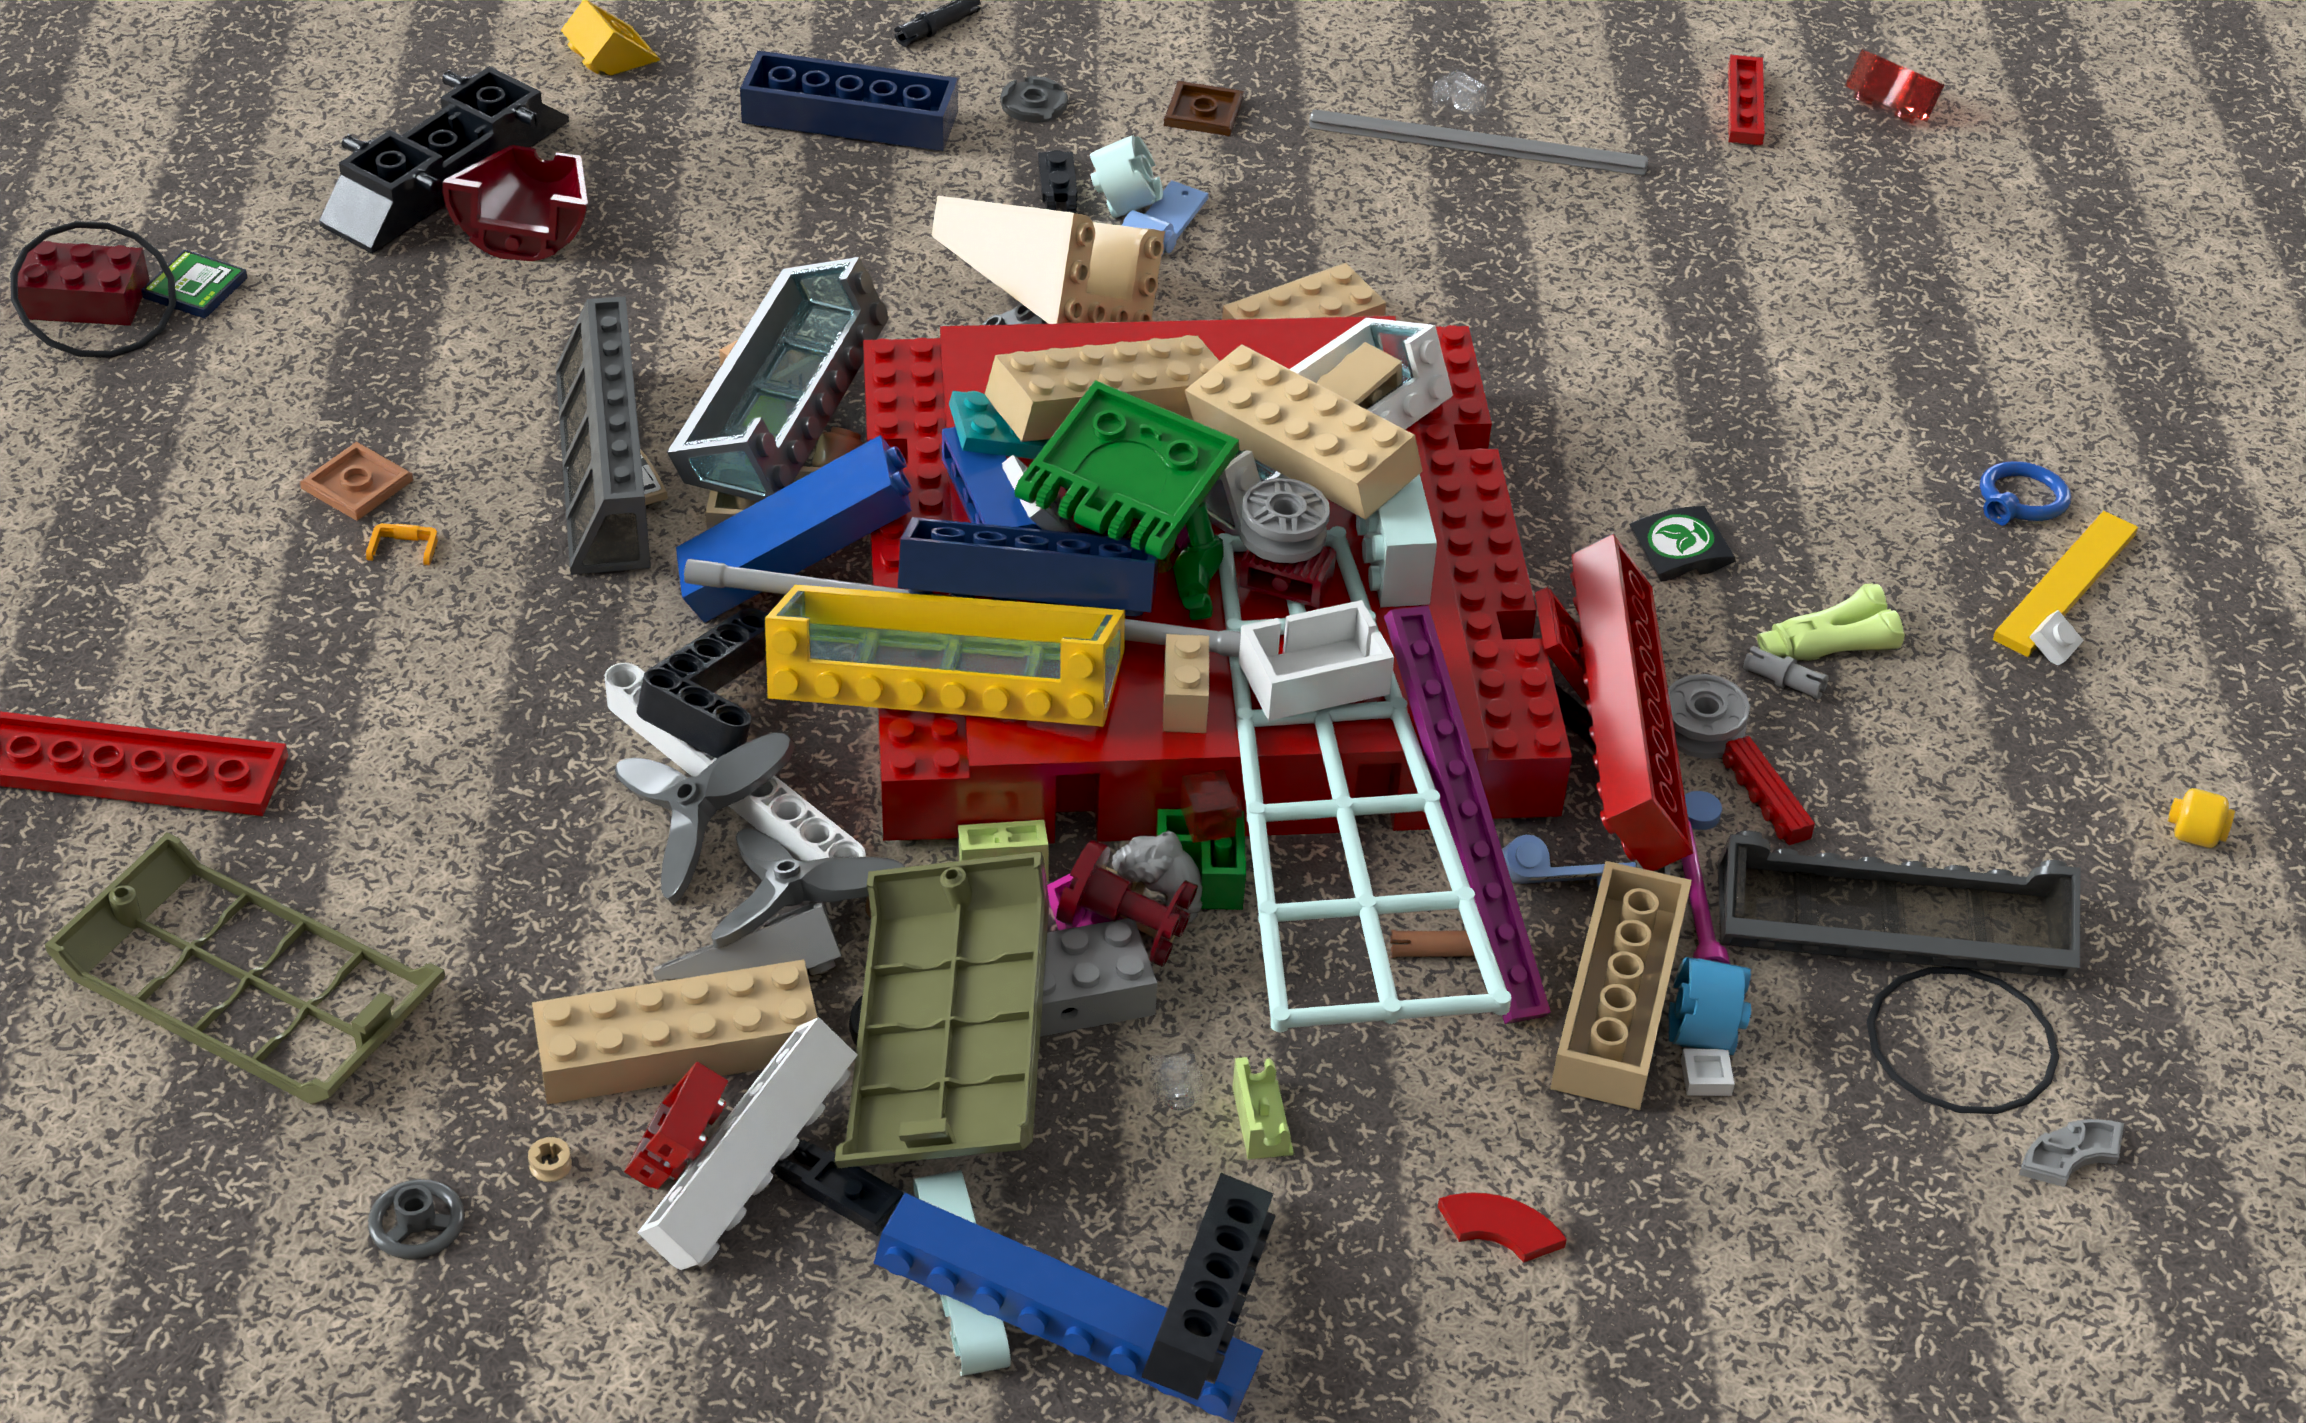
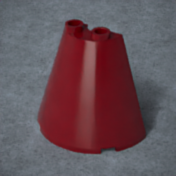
M510 145L443 181L445 204L454 224H459L470 237L469 241L472 244L500 259L532 262L555 255L557 251L575 238L587 212L588 200L582 159L578 155L556 152L552 160H543L538 156L534 148Z

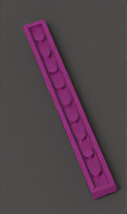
M1429 606L1390 610L1384 616L1432 781L1436 791L1440 794V804L1470 888L1475 892L1474 899L1505 987L1511 994L1509 1012L1502 1015L1504 1023L1510 1024L1544 1017L1551 1013Z

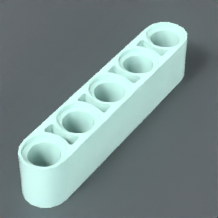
M961 1170L913 1179L914 1195L916 1198L976 1224ZM940 1295L945 1317L950 1316V1336L956 1357H961L962 1371L960 1375L965 1376L1010 1367V1350L1003 1320L991 1315H985L976 1308L951 1297Z

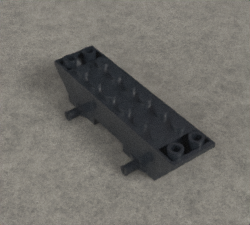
M490 66L478 74L468 77H462L448 70V73L445 72L443 74L442 82L452 87L453 90L440 97L442 109L403 135L389 130L380 137L369 141H361L351 134L344 136L341 143L342 147L353 153L339 162L340 177L319 220L320 227L373 254L446 205L443 195V181L446 178L510 145L531 148L567 124L569 116L543 104L541 91Z

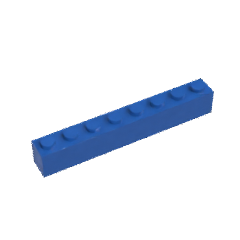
M904 1193L881 1233L874 1264L887 1269L895 1275L906 1277L924 1285L940 1295L951 1297L976 1308L985 1315L994 1316L1021 1328L1028 1334L1037 1335L1064 1347L1073 1354L1082 1355L1107 1366L1118 1374L1127 1375L1158 1389L1166 1395L1177 1397L1202 1408L1211 1415L1220 1416L1231 1422H1234L1264 1351L1232 1337L1226 1354H1223L1225 1359L1215 1384L1205 1381L1199 1398L1196 1400L1141 1377L1168 1308L907 1193Z

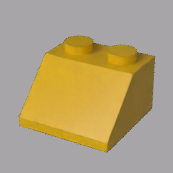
M588 0L581 2L561 29L562 33L570 41L567 44L568 47L579 56L584 57L582 63L596 74L603 71L611 76L660 61V58L632 26Z

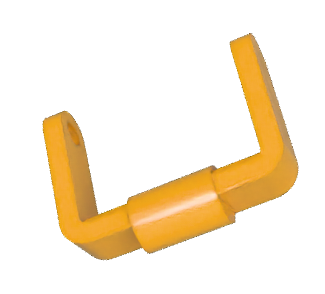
M378 524L372 532L366 551V560L373 561V555L376 553L381 537H392L400 540H428L423 563L424 565H430L438 543L437 530L432 527H421L418 525Z

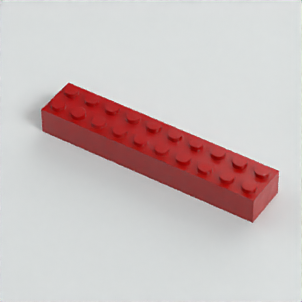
M1612 534L1571 555L1573 572L1570 573V578L1577 595L1573 597V603L1580 618V621L1576 623V627L1583 642V647L1579 648V652L1586 665L1583 681L1590 699L1586 700V706L1593 720V726L1589 728V731L1596 745L1597 753L1593 754V761L1600 775V781L1596 783V787L1603 801L1604 810L1600 811V817L1605 829L1611 835L1617 834L1621 840L1624 852L1630 861L1637 860L1643 869L1656 871L1694 852L1653 589L1619 540Z

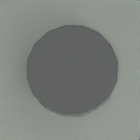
M1029 76L1025 77V82L1017 83V79L1009 82L1002 89L1000 104L1005 113L1017 120L1032 123L1047 122L1058 118L1066 111L1068 95L1067 92L1062 91L1063 86L1054 80L1046 77Z

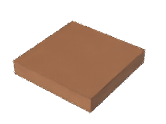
M355 442L301 480L300 485L302 490L358 521L411 483L413 476L406 469Z

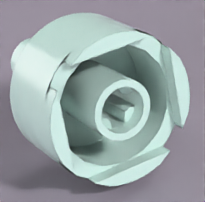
M1134 135L1126 137L1090 154L1096 172L1091 173L1092 183L1098 193L1104 192L1107 198L1108 209L1113 218L1127 215L1132 210H1139L1163 198L1160 176L1154 178L1151 168L1156 166L1147 146L1139 136L1135 138Z

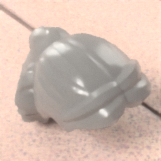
M1168 831L1158 836L1134 837L1129 844L1117 850L1113 855L1112 866L1118 875L1136 883L1143 882L1147 889L1166 894L1168 898L1166 906H1169L1176 891L1185 880L1198 885V890L1188 910L1184 908V911L1191 914L1188 922H1192L1198 916V912L1202 908L1200 900L1202 895L1201 875L1192 857L1183 851L1181 842L1174 832Z

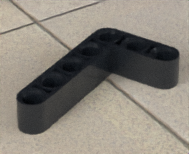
M743 609L648 669L643 675L636 711L638 716L716 759L745 744L751 724L750 713L714 692L764 659L766 656L765 617L768 614L758 609Z

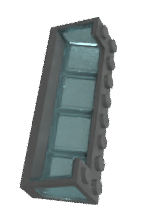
M860 257L786 268L781 271L667 451L684 484L759 502L794 482L864 362L863 340H877L889 319L887 308L881 302L873 286L872 277L866 271Z

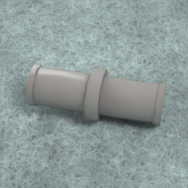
M1752 646L1750 649V653H1753V655L1749 653L1746 655L1743 666L1744 670L1775 681L1777 687L1782 689L1788 686L1813 696L1815 699H1820L1822 693L1819 690L1824 692L1827 687L1828 675L1798 665L1797 660L1792 657L1781 658L1756 646Z

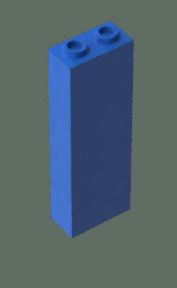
M879 435L677 546L676 554L683 600L705 623L762 592L732 587L717 588L687 584L684 581V569L688 559L718 562L732 567L794 575L912 511L908 496L912 492V488L903 472L907 464L901 451L897 446L890 447L884 438Z

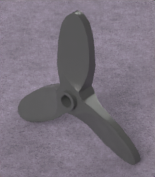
M770 733L753 739L720 756L698 776L688 778L668 765L644 758H628L616 764V776L625 787L643 800L672 811L670 833L664 853L661 874V891L664 897L672 904L677 903L682 898L693 878L702 849L705 829L710 819L717 810L747 797L770 780L789 762L795 749V743L789 735Z
M742 829L736 834L739 853L744 862L760 877L762 882L750 897L717 925L711 936L713 946L719 949L736 942L762 925L784 906H796L803 901L836 902L868 897V871L902 868L905 866L894 859L881 857H829L807 862L794 860L790 853L770 836L754 829Z

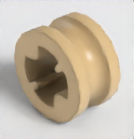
M556 1137L542 1138L532 1144L528 1151L529 1169L532 1175L540 1181L555 1182L560 1180L572 1168L570 1148L562 1139ZM551 1154L553 1159L557 1155L558 1162L549 1165L548 1160H546L542 1164V1157Z

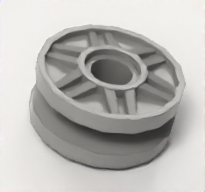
M1285 478L1260 481L1249 488L1242 499V517L1239 526L1240 539L1249 551L1269 561L1296 563L1309 560L1320 553L1326 543V525L1329 522L1330 515L1329 502L1321 491L1302 481Z
M1698 674L1688 675L1676 680L1668 688L1677 749L1689 756L1703 759L1722 758L1728 741L1745 737L1750 704L1747 695L1736 684L1723 677Z

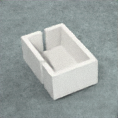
M1363 600L1286 616L1283 654L1279 655L1281 623L1278 618L1241 626L1239 665L1268 721L1390 694L1394 656L1381 632H1376L1377 625Z

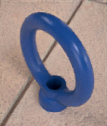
M2018 461L1998 463L1988 468L1980 479V491L1986 500L1984 514L1987 518L2001 526L2006 525L2013 518L2027 521L2051 520L2062 515L2071 503V492L2065 481L2054 472L2036 464ZM2008 476L2033 478L2048 486L2055 494L2056 499L2053 503L2043 506L2020 504L2018 498L2013 493H2000L1996 489L1995 483L1997 480Z

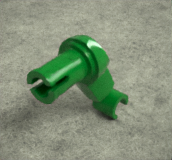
M1203 501L1186 523L1190 542L1181 551L1173 566L1179 597L1184 607L1190 610L1189 617L1192 621L1212 617L1213 606L1208 595L1210 579L1221 565L1224 557L1223 539L1214 535L1206 509L1207 505Z

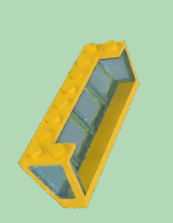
M794 585L765 617L767 698L1103 727L1124 654L1125 610Z

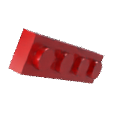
M1730 54L1728 62V142L1763 145L1765 135L1763 58Z

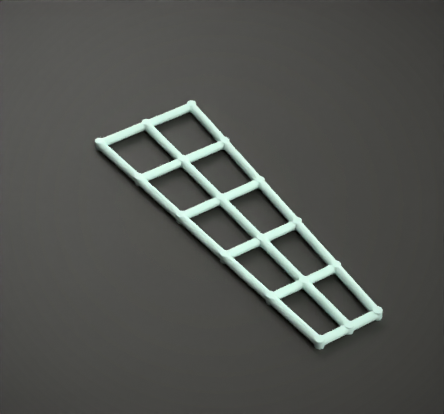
M1340 526L1332 527L1330 530H1327L1324 546H1330L1336 551V560L1351 602L1363 600L1377 625L1375 620L1376 614L1371 609L1346 539V530ZM1219 534V538L1223 539L1224 557L1219 566L1225 626L1226 630L1241 632L1242 625L1270 619L1241 620L1233 552H1245L1247 548L1241 541L1240 535ZM1286 600L1290 615L1306 612L1304 604ZM1278 618L1281 623L1280 635H1284L1286 618ZM1229 656L1271 1028L1276 1032H1285L1288 1028L1372 1021H1384L1388 1024H1394L1399 1019L1489 1012L1497 1015L1507 1014L1510 1009L1511 994L1505 987L1474 899L1475 892L1470 888L1440 804V794L1434 787L1407 711V701L1402 697L1394 671L1392 672L1390 694L1384 696L1386 701L1344 704L1268 721L1263 709L1252 710L1250 686L1239 665V658ZM1392 719L1418 794L1350 798L1332 722ZM1314 723L1332 800L1264 804L1254 727ZM1415 811L1425 812L1452 891L1374 897L1355 816ZM1336 817L1355 898L1276 904L1266 822ZM1458 909L1488 994L1399 1001L1378 915ZM1359 916L1380 1002L1288 1009L1278 922Z

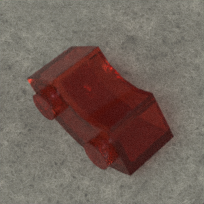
M1862 49L1845 87L1856 91L1853 98L1872 105L1874 100L1896 109L1894 116L1913 124L1915 118L1925 122L1928 121L1944 88V84Z

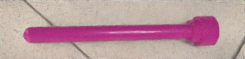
M1689 821L1694 853L1682 858L1681 861L1685 879L1692 880L1689 899L1699 943L1693 958L1730 964L1727 949L1717 942L1715 938L1691 822Z

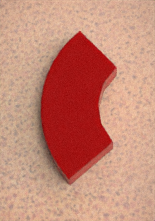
M1474 1192L1449 1195L1438 1200L1437 1207L1459 1242L1474 1239L1497 1242L1512 1250L1523 1263L1565 1248L1567 1239L1562 1232L1543 1214L1517 1200L1495 1194Z

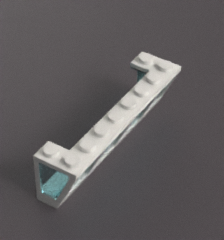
M1365 318L1290 369L1317 383L1322 375L1328 374L1341 363L1347 354L1353 353L1364 342H1367L1402 361V384L1367 407L1366 410L1403 429H1407L1453 396L1435 325ZM1239 450L1203 499V502H1206L1207 505L1206 509L1210 522L1231 536L1240 535L1242 499L1247 490L1260 481L1274 478H1290L1254 459L1252 451Z

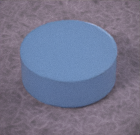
M1692 791L1685 794L1688 820L1691 822L1693 829L1707 830L1719 823L1722 805L1718 798L1704 791Z

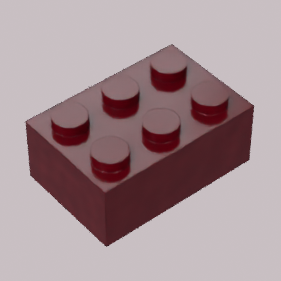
M41 242L27 254L18 272V299L28 319L131 326L143 297L141 289L150 281L143 248L126 247L123 245L104 246L87 243Z

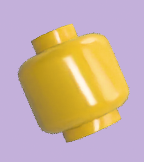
M2191 788L2185 793L2182 800L2174 798L2167 822L2175 824L2174 835L2178 840L2205 848H2213L2219 841L2226 842L2235 810L2229 809V802L2226 797Z

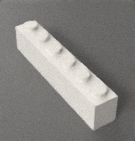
M819 1017L797 1026L703 1147L697 1158L689 1165L637 1233L672 1266L680 1270L695 1265L702 1267L708 1263L719 1250L720 1245L716 1241L723 1232L734 1228L745 1216L747 1210L743 1206L751 1195H757L770 1183L773 1178L770 1170L776 1162L784 1160L797 1147L800 1140L796 1136L804 1125H811L825 1109V1105L822 1102L829 1092H835L847 1081L851 1074L848 1067L857 1057V1054Z

